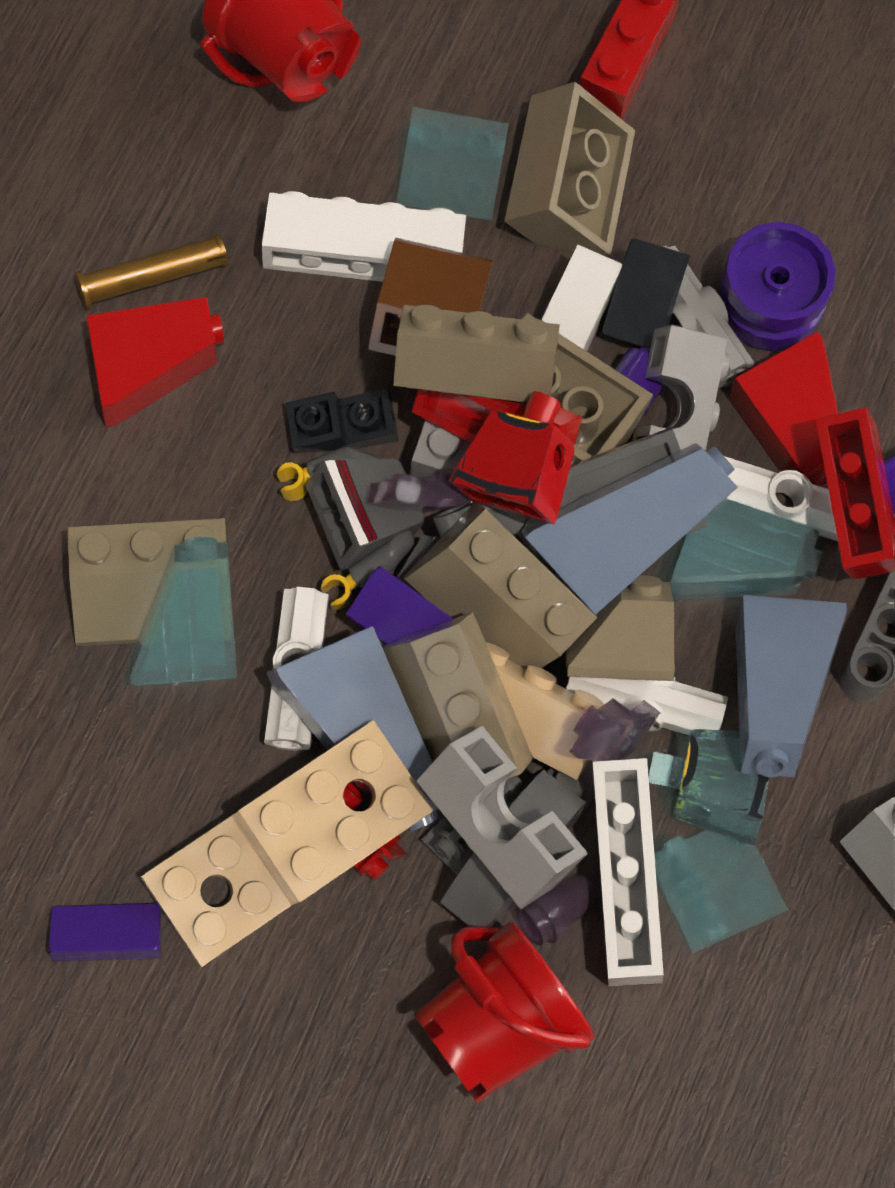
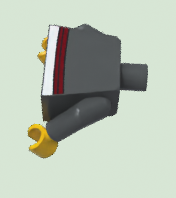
M342 447L307 461V467L305 468L290 462L281 465L277 471V477L280 482L298 479L294 484L285 486L280 490L285 500L298 501L308 491L340 570L349 568L350 574L346 577L330 575L322 582V593L328 592L334 586L345 588L344 595L330 604L333 610L340 611L347 608L353 599L352 590L358 586L363 588L378 566H381L388 572L395 569L414 545L413 536L424 524L423 513L434 511L437 503L433 486L429 482L410 485L399 461L396 459H379L375 455L353 447Z

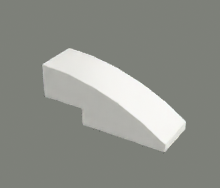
M577 245L542 321L560 324L559 334L585 351H588L598 330L599 322L614 294L623 264Z

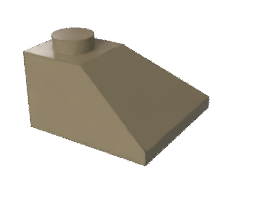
M639 575L596 614L598 618L564 652L567 677L674 681V599L670 583L662 582L657 577Z

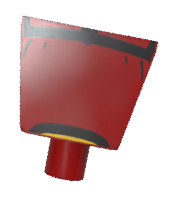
M534 391L522 416L501 410L491 412L452 473L449 482L472 502L554 525L558 517L575 451L574 443L557 426L553 425L561 403L547 394Z

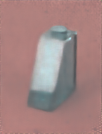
M726 498L705 516L708 527L687 534L670 581V587L674 601L743 597V595L770 596L796 594L803 578L813 580L823 553L814 549L820 531Z
M201 536L190 538L185 541V544L174 546L131 656V686L237 678L228 541L217 542L213 537Z

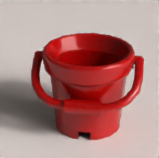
M205 0L202 21L207 35L201 40L200 45L216 67L233 82L249 87H259L274 83L292 101L306 102L320 97L329 91L321 82L332 73L340 80L348 73L358 56L361 38L354 30L353 24L342 13L343 0ZM215 44L219 48L223 47L230 54H240L263 74L250 75L239 72L225 59Z
M508 922L501 929L487 927L461 928L451 938V954L456 962L455 970L459 976L435 998L413 1014L477 1104L500 1087L559 1051L563 1050L570 1053L577 1049H585L590 1045V1041L595 1038L590 1024L570 994L533 944L513 922ZM467 941H489V950L477 960L473 956H468L464 949V944Z

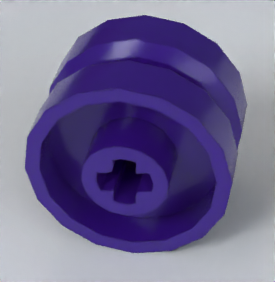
M772 222L755 226L741 235L729 252L725 271L719 284L718 295L726 307L729 326L739 340L754 348L777 351L793 346L812 335L820 323L826 310V305L834 290L836 268L829 249L817 235L803 227L783 222Z

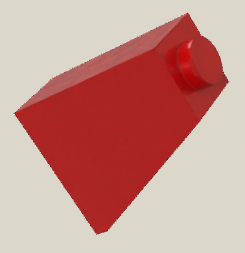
M207 297L87 315L105 426L118 425L217 364L216 345L224 344L223 328L220 314L210 315Z
M817 331L736 377L728 400L780 472L786 470L798 471L805 475L811 484L821 487L827 483L815 419L838 414L824 341Z

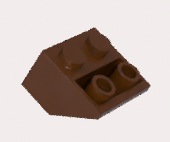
M395 237L377 301L368 350L396 356L397 333L404 305H433L441 310L465 313L482 311L493 260Z

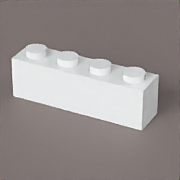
M295 191L283 194L269 193L262 241L263 268L383 282L395 237L462 253L466 215L455 214L453 211L445 208H433L429 211L410 209L393 202L375 205L357 203L355 200L347 197H335L333 199L313 198Z
M647 758L593 762L608 986L663 983L664 974Z

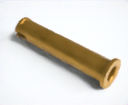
M218 234L212 238L84 275L79 270L75 272V277L86 310L92 308L91 303L218 266L228 265V258L224 256L227 253L222 238Z

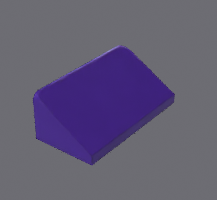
M378 566L371 574L346 613L347 618L363 629L373 626L379 641L385 645L453 619L381 566Z
M158 904L52 907L49 938L50 958L52 962L161 958V909Z

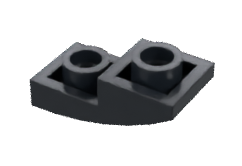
M388 388L341 399L337 397L335 392H329L286 402L292 449L295 452L334 451L342 447H353L356 449L399 441L392 395Z

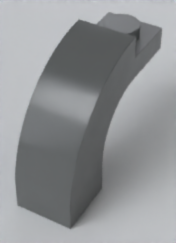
M551 767L547 772L543 769L508 809L516 819L526 824H531L553 811L569 829L590 808L595 800V792L586 786L580 777L576 780ZM474 852L440 903L470 927L490 928L507 911L513 899Z

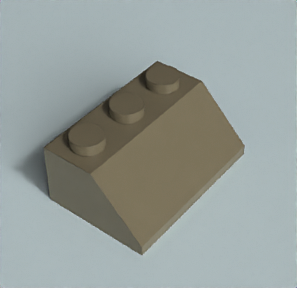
M576 82L531 95L505 222L536 245L572 252L575 251L577 245H580L605 257L611 256L635 130Z
M404 305L397 333L393 386L528 403L534 391L551 396L560 324L545 323L537 318L513 319L497 317L482 311L465 313L441 310L433 305Z
M527 313L524 318L534 317ZM559 334L551 397L561 403V408L582 417L574 444L575 451L572 460H574L573 464L625 445L653 399V394Z
M477 502L403 577L425 599L453 619L473 612L485 642L501 647L508 652V660L526 669L528 666L543 668L560 657L598 618L488 510Z
M225 518L68 527L69 579L76 647L232 637Z
M473 612L382 646L432 763L450 743L483 726L517 767L508 779L520 775L533 757Z

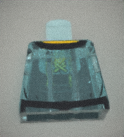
M694 729L689 732L684 757L653 751L648 775L649 783L678 789L673 814L678 820L735 841L755 846L763 822L769 777L741 773L739 731Z

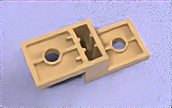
M372 720L142 875L140 879L198 966L203 967L290 906L302 902L433 812L434 809L375 721ZM360 781L370 788L372 802L365 811H354L345 804L343 792L349 782ZM219 876L228 882L230 897L225 905L211 907L203 901L200 892L201 885L208 877Z

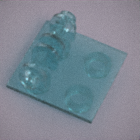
M413 107L396 203L427 210L445 208L453 211L455 214H464L467 217L492 221L509 124Z
M710 828L685 840L682 836H678L663 845V850L654 853L656 880L692 953H696L789 910L756 844L752 845L742 842L738 836L732 833Z

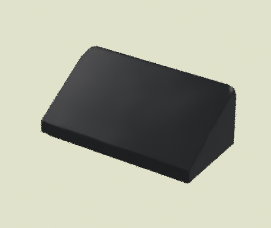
M635 238L631 239L605 320L603 333L623 341L651 348L654 329L669 326L690 255Z

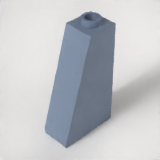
M694 443L560 508L554 525L535 520L521 531L529 543L596 615L738 488L728 477L735 468L715 446L706 452L701 446Z
M743 595L735 628L741 773L763 775L766 777H795L839 642L847 612L846 603Z
M373 626L266 672L272 685L327 751L374 720L434 809L433 812L409 827V831H414L439 819L436 812L439 808L434 805L430 797L417 783L419 777L432 764L431 758ZM353 781L366 798L372 802L370 788L363 782Z

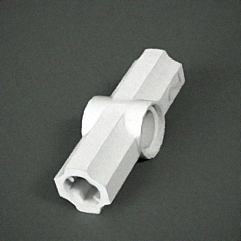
M725 457L735 468L728 477L738 488L720 504L757 515L765 525L773 529L782 530L794 527L838 541L828 489L811 484L809 479L798 471L786 470L776 473ZM775 493L788 495L793 501L794 507L782 505L777 500Z
M296 587L284 589L277 647L273 657V669L323 648L329 594L322 593L315 588ZM271 685L264 739L265 745L282 750H310L311 730L277 689Z
M570 677L567 685V690L573 693L575 690H583L598 697L604 703L602 708L615 713L617 718L628 726L645 731H659L661 728H665L689 736L692 734L696 738L715 743L728 701L726 696L676 682L675 677L674 681Z

